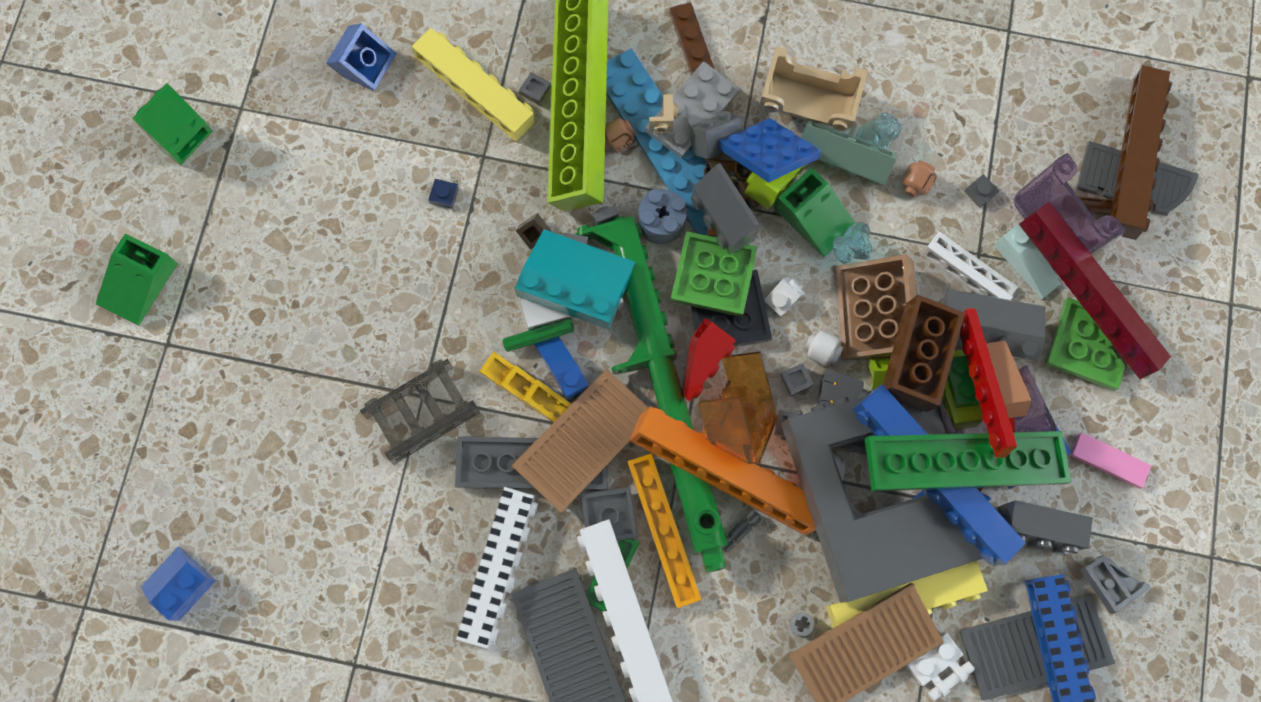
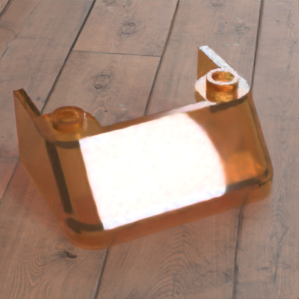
M761 351L730 355L728 358L723 357L722 362L728 381L725 388L722 389V398L699 401L698 403L704 422L705 439L709 440L715 447L747 464H758L761 462L777 419L776 407Z

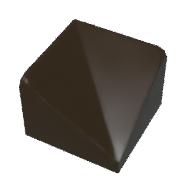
M536 213L521 223L516 232L528 248L532 249L543 230H551L541 216Z

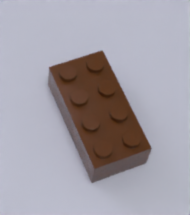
M916 295L906 303L883 382L885 388L897 401L925 412L940 406L964 312L921 295Z

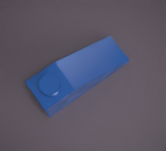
M560 337L534 344L568 402L579 397L589 387L577 363Z

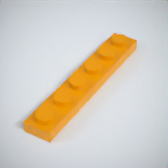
M652 453L628 461L627 463L676 608L702 600Z

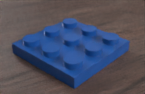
M771 118L719 140L718 145L719 150L768 183L819 159L821 152L820 149L813 146L810 142L805 141L794 134L793 131L786 129Z

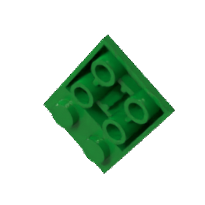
M168 83L158 89L153 97L144 106L140 107L132 118L155 145L180 166L213 132L200 115Z
M812 167L777 198L774 209L823 257L857 228V224L829 183Z
M125 233L111 254L96 305L139 326L178 263L168 254Z

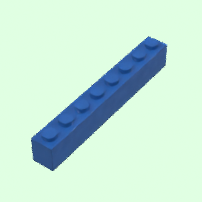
M883 384L872 390L852 409L856 413L857 419L863 425L868 426L874 433V436L928 435ZM977 488L924 489L930 501L940 506L945 512L947 520L957 525L963 532L962 535L965 540L975 545L981 552L980 555L983 560L992 566L1006 564L1026 544Z

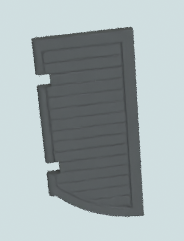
M1088 141L1076 188L1096 194L1098 188L1103 190L1102 196L1111 199L1114 195L1121 150ZM1159 162V166L1154 172V178H1157L1156 185L1151 192L1154 206L1153 212L1168 216L1170 211L1178 207L1190 195L1199 174Z

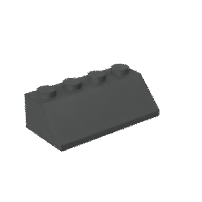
M947 288L943 304L961 312H964L966 308H976L986 343L1006 341L1012 356L1035 361L1039 360L1045 339V306ZM959 334L956 346L962 347V341Z

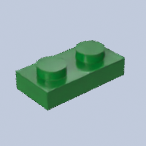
M966 355L953 357L947 380L955 408L980 405L975 395L976 389L973 379L969 375Z

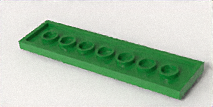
M1062 431L1013 432L1017 447L1005 458L995 457L993 448L989 443V433L868 436L865 438L871 491L1071 483Z

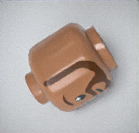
M618 117L605 125V147L607 150L612 148L614 152L620 153L634 144V136L637 134L627 119L623 120Z
M920 160L917 163H911L901 179L902 185L906 188L905 192L916 198L918 195H928L937 180V174L934 172L935 168Z

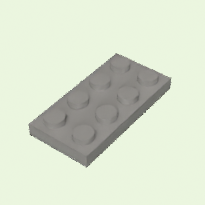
M703 61L673 95V103L678 104V117L674 118L673 130L664 134L650 132L648 124L645 127V132L682 159L692 148L690 127L698 124L702 119H710L717 116V113L724 111L739 94L740 88ZM662 109L655 117H662Z

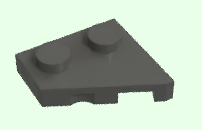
M1104 555L1098 556L1080 569L1110 614L1117 613L1151 588L1148 583L1139 582L1130 576L1131 572L1123 567H1118L1114 561Z

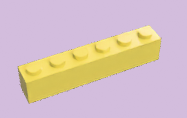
M430 28L412 45L417 60L515 142L535 124L534 111L527 103L524 102L522 104L513 91L509 88L504 89L495 76L492 74L487 75L477 61L469 60L464 51L458 46L454 47L451 45L443 33H437Z
M977 561L909 582L915 585V589L929 614L933 613L931 608L941 606L942 610L957 606V600L965 598L966 602L974 601L981 598L980 593L988 591ZM909 583L850 602H838L826 606L832 627L835 628Z

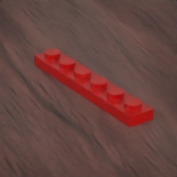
M966 308L959 332L964 355H966L969 375L973 379L976 389L975 395L981 406L982 419L989 433L990 446L993 448L996 458H1005L1017 447V443L976 308Z

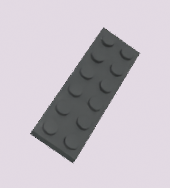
M457 436L455 488L504 489L506 487L510 489H535L520 473L512 468V465L538 438ZM608 465L584 490H608Z

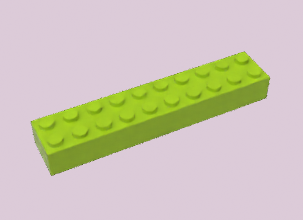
M555 0L547 203L564 212L603 203L609 0Z

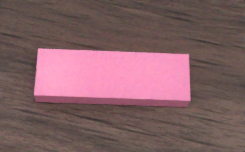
M1084 433L1078 434L1071 451L1072 453H1070L1071 457L1138 489L1143 488L1151 468L1150 464Z

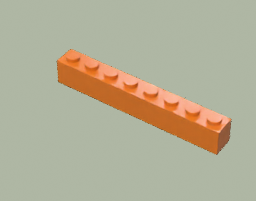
M650 406L640 415L629 441L803 535L816 531L804 492L792 481L776 476L772 470L756 465L750 458L734 453L728 446L714 442L706 434L694 431L684 422L672 419L658 408Z

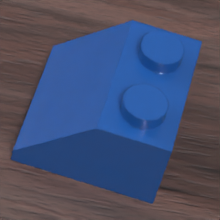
M360 23L347 27L326 64L342 77L375 91L394 59L396 52Z
M177 547L146 580L141 588L148 602L167 620L180 621L216 580L182 548Z

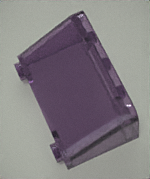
M1066 153L1020 189L1014 197V205L1025 219L1032 212L1050 201L1091 255L1095 256L1123 235L1126 230L1115 217L1104 216L1097 221L1094 219L1068 184V181L1077 173V165L1071 156Z

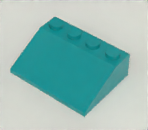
M544 229L523 266L515 286L517 297L610 330L635 266V261Z

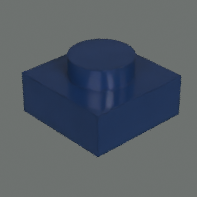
M435 179L428 199L429 203L453 209L459 189L458 184Z

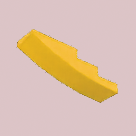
M494 351L478 371L497 386L553 423L571 405L570 402L538 379L535 380L518 366L512 365Z

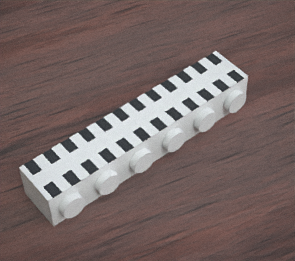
M504 487L456 640L489 649L490 644L495 645L499 634L496 624L498 618L503 619L507 608V603H503L506 592L511 593L515 578L511 577L514 567L519 568L523 555L519 550L522 542L526 543L529 537L530 528L527 527L529 518H534L537 511L538 503H535L534 495Z

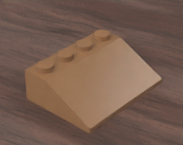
M907 254L836 266L841 346L844 347L842 359L891 358L905 305L917 295L914 262Z

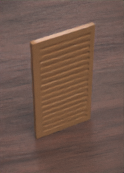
M606 369L516 460L512 468L520 473L543 497L562 513L630 442L629 440L640 415L648 407Z
M909 583L789 654V658L796 666L815 702H845L941 645L944 641L916 591L915 585Z

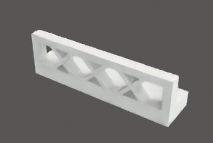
M939 231L921 254L976 294L1011 300L1013 293L1018 288ZM939 240L945 244L947 249L938 244L937 241ZM961 255H962V257L966 259V262H967V263H965L964 261H962V260H961L960 258H958L957 256H961ZM977 270H982L984 273H986V277L979 273ZM996 284H1001V285H1003V286L1006 287L1009 291L1006 292L1005 290H1003L1001 287H999V286L996 285Z

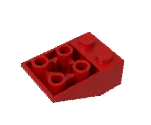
M706 318L690 338L682 384L683 395L689 402L692 398L696 399L704 390L703 383L708 377L711 379L715 376L720 368L718 366L719 362L723 357L728 358L735 349L733 344L736 340Z

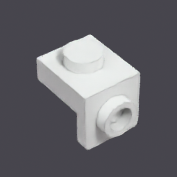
M784 278L764 301L782 317L805 294L801 290L803 286L794 278Z

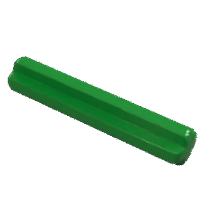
M567 318L505 337L503 339V346L507 352L569 334L574 332V324L571 318Z

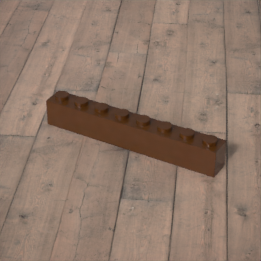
M1142 65L1133 79L1107 229L1109 234L1137 240L1142 232L1148 230L1150 225V218H1147V215L1153 205L1151 192L1154 190L1157 178H1154V172L1157 170L1160 158H1157V153L1160 151L1163 143L1160 134L1166 124V119H1163V115L1169 105L1166 96L1172 86V82L1169 81L1170 71Z

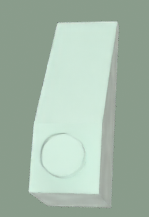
M1019 224L1003 235L994 245L1041 299L1060 285L1051 265Z

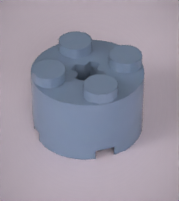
M651 190L642 199L638 210V223H640L645 239L654 244L663 245L679 238L684 230L687 216L685 200L670 190Z

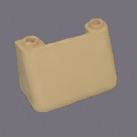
M776 46L760 101L764 109L768 112H780L829 125L838 131H845L851 128L855 122L868 70L856 67L854 74L846 75L847 71L842 70L841 75L797 64V57H792V60L789 59L786 55L787 49Z

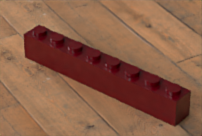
M1048 201L1019 223V226L1137 377L1142 379L1159 371L1171 358V355L1051 202Z

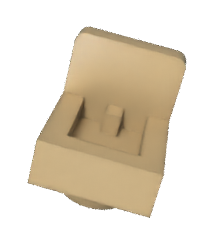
M663 94L662 117H649L650 132L664 134L673 130L674 118L678 117V104L673 103V94Z

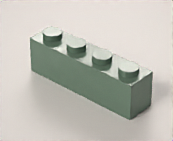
M808 120L801 137L821 150L818 160H821L825 166L830 168L837 166L844 169L846 174L851 176L860 175L874 185H879V183L886 184L897 158L896 152Z

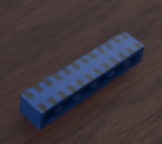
M1064 574L1024 580L1052 702H1095V691L1088 679L1089 665L1083 658L1081 649L1083 647V640L1080 633L1077 632L1075 624L1077 619L1076 611L1069 599L1070 586L1064 578Z

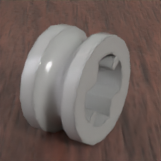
M800 612L791 617L789 627L793 634L807 636L814 629V621L809 614ZM803 617L806 619L805 623L808 622V628L802 629L800 632L797 630L799 626H795V621L801 620Z

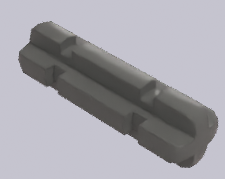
M752 510L745 516V520L742 519L728 533L729 536H726L728 546L722 548L725 552H730L735 547V543L738 544L752 530V526L755 527L761 521V517L757 512Z

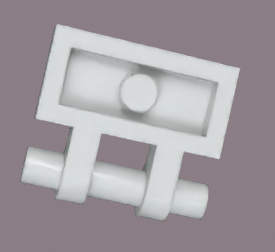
M948 633L941 635L944 643L906 665L920 686H924L929 681L932 683L934 688L927 694L933 701L941 696L945 697L948 695L953 686L959 682L963 683L966 681L968 675L975 670L970 662H966L961 667L958 665L956 660L964 654ZM948 667L952 674L942 681L938 674Z

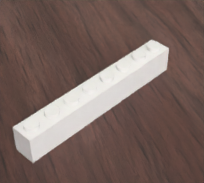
M608 519L580 529L581 536L577 537L581 551L586 550L590 560L586 561V566L590 577L594 575L596 577L598 585L594 586L598 601L604 600L607 610L603 612L607 627L612 626L616 636L611 637L616 653L620 651L622 653L624 662H621L620 665L624 677H630L633 687L629 688L632 701L673 702L610 520Z

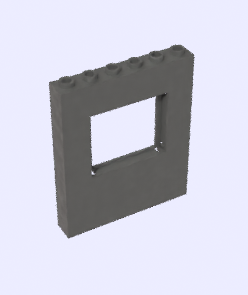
M871 391L858 394L857 399L849 401L848 397L834 401V406L827 408L825 404L810 408L811 412L803 414L802 410L787 415L788 419L781 423L840 603L850 602L983 559L980 555L981 552L975 545L965 540L962 535L963 532L957 525L947 520L945 512L940 506L930 501L925 490L924 496L854 517L831 448L859 441L868 436H874L869 427L863 425L852 410ZM899 402L928 435L946 434L937 407L929 412H925Z

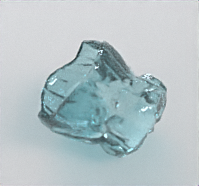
M885 112L879 114L876 119H872L862 125L856 137L889 149L893 141L900 135L903 127L893 115Z
M863 222L855 223L846 230L844 236L834 239L835 256L843 265L850 263L853 259H870L869 254L872 246L869 242L870 228L867 224Z

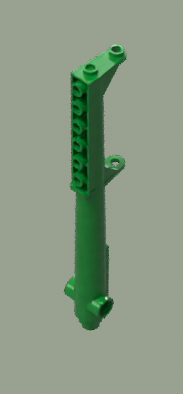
M619 216L612 219L611 222L597 226H580L577 228L575 235L586 236L588 240L595 239L614 250L615 255L635 261V266L625 289V295L638 345L628 362L611 368L612 374L617 375L648 368L659 409L665 415L674 420L684 422L689 428L694 430L673 362L677 359L676 350H671L675 348L673 338L665 330V326L668 325L665 311L660 312L658 303H662L659 289L653 288L652 281H655L652 266L647 267L645 260L649 259L646 244L641 245L640 237H643L640 223L635 224L633 216L626 218ZM670 463L695 555L701 554L706 573L725 569L726 564L722 548L728 546L711 484ZM709 520L713 527L705 529L701 527L699 522Z

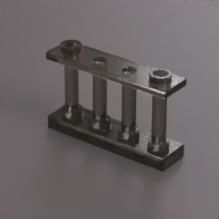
M448 358L444 361L442 359L435 361L427 371L383 397L369 400L364 404V408L360 410L366 419L373 416L390 444V450L385 452V455L393 465L480 414L473 400L470 402L464 401L447 373L453 369ZM438 377L456 405L455 411L448 415L441 412L426 387L427 383ZM416 390L434 418L433 424L427 428L420 426L404 397ZM394 403L412 431V437L405 441L398 439L382 410Z

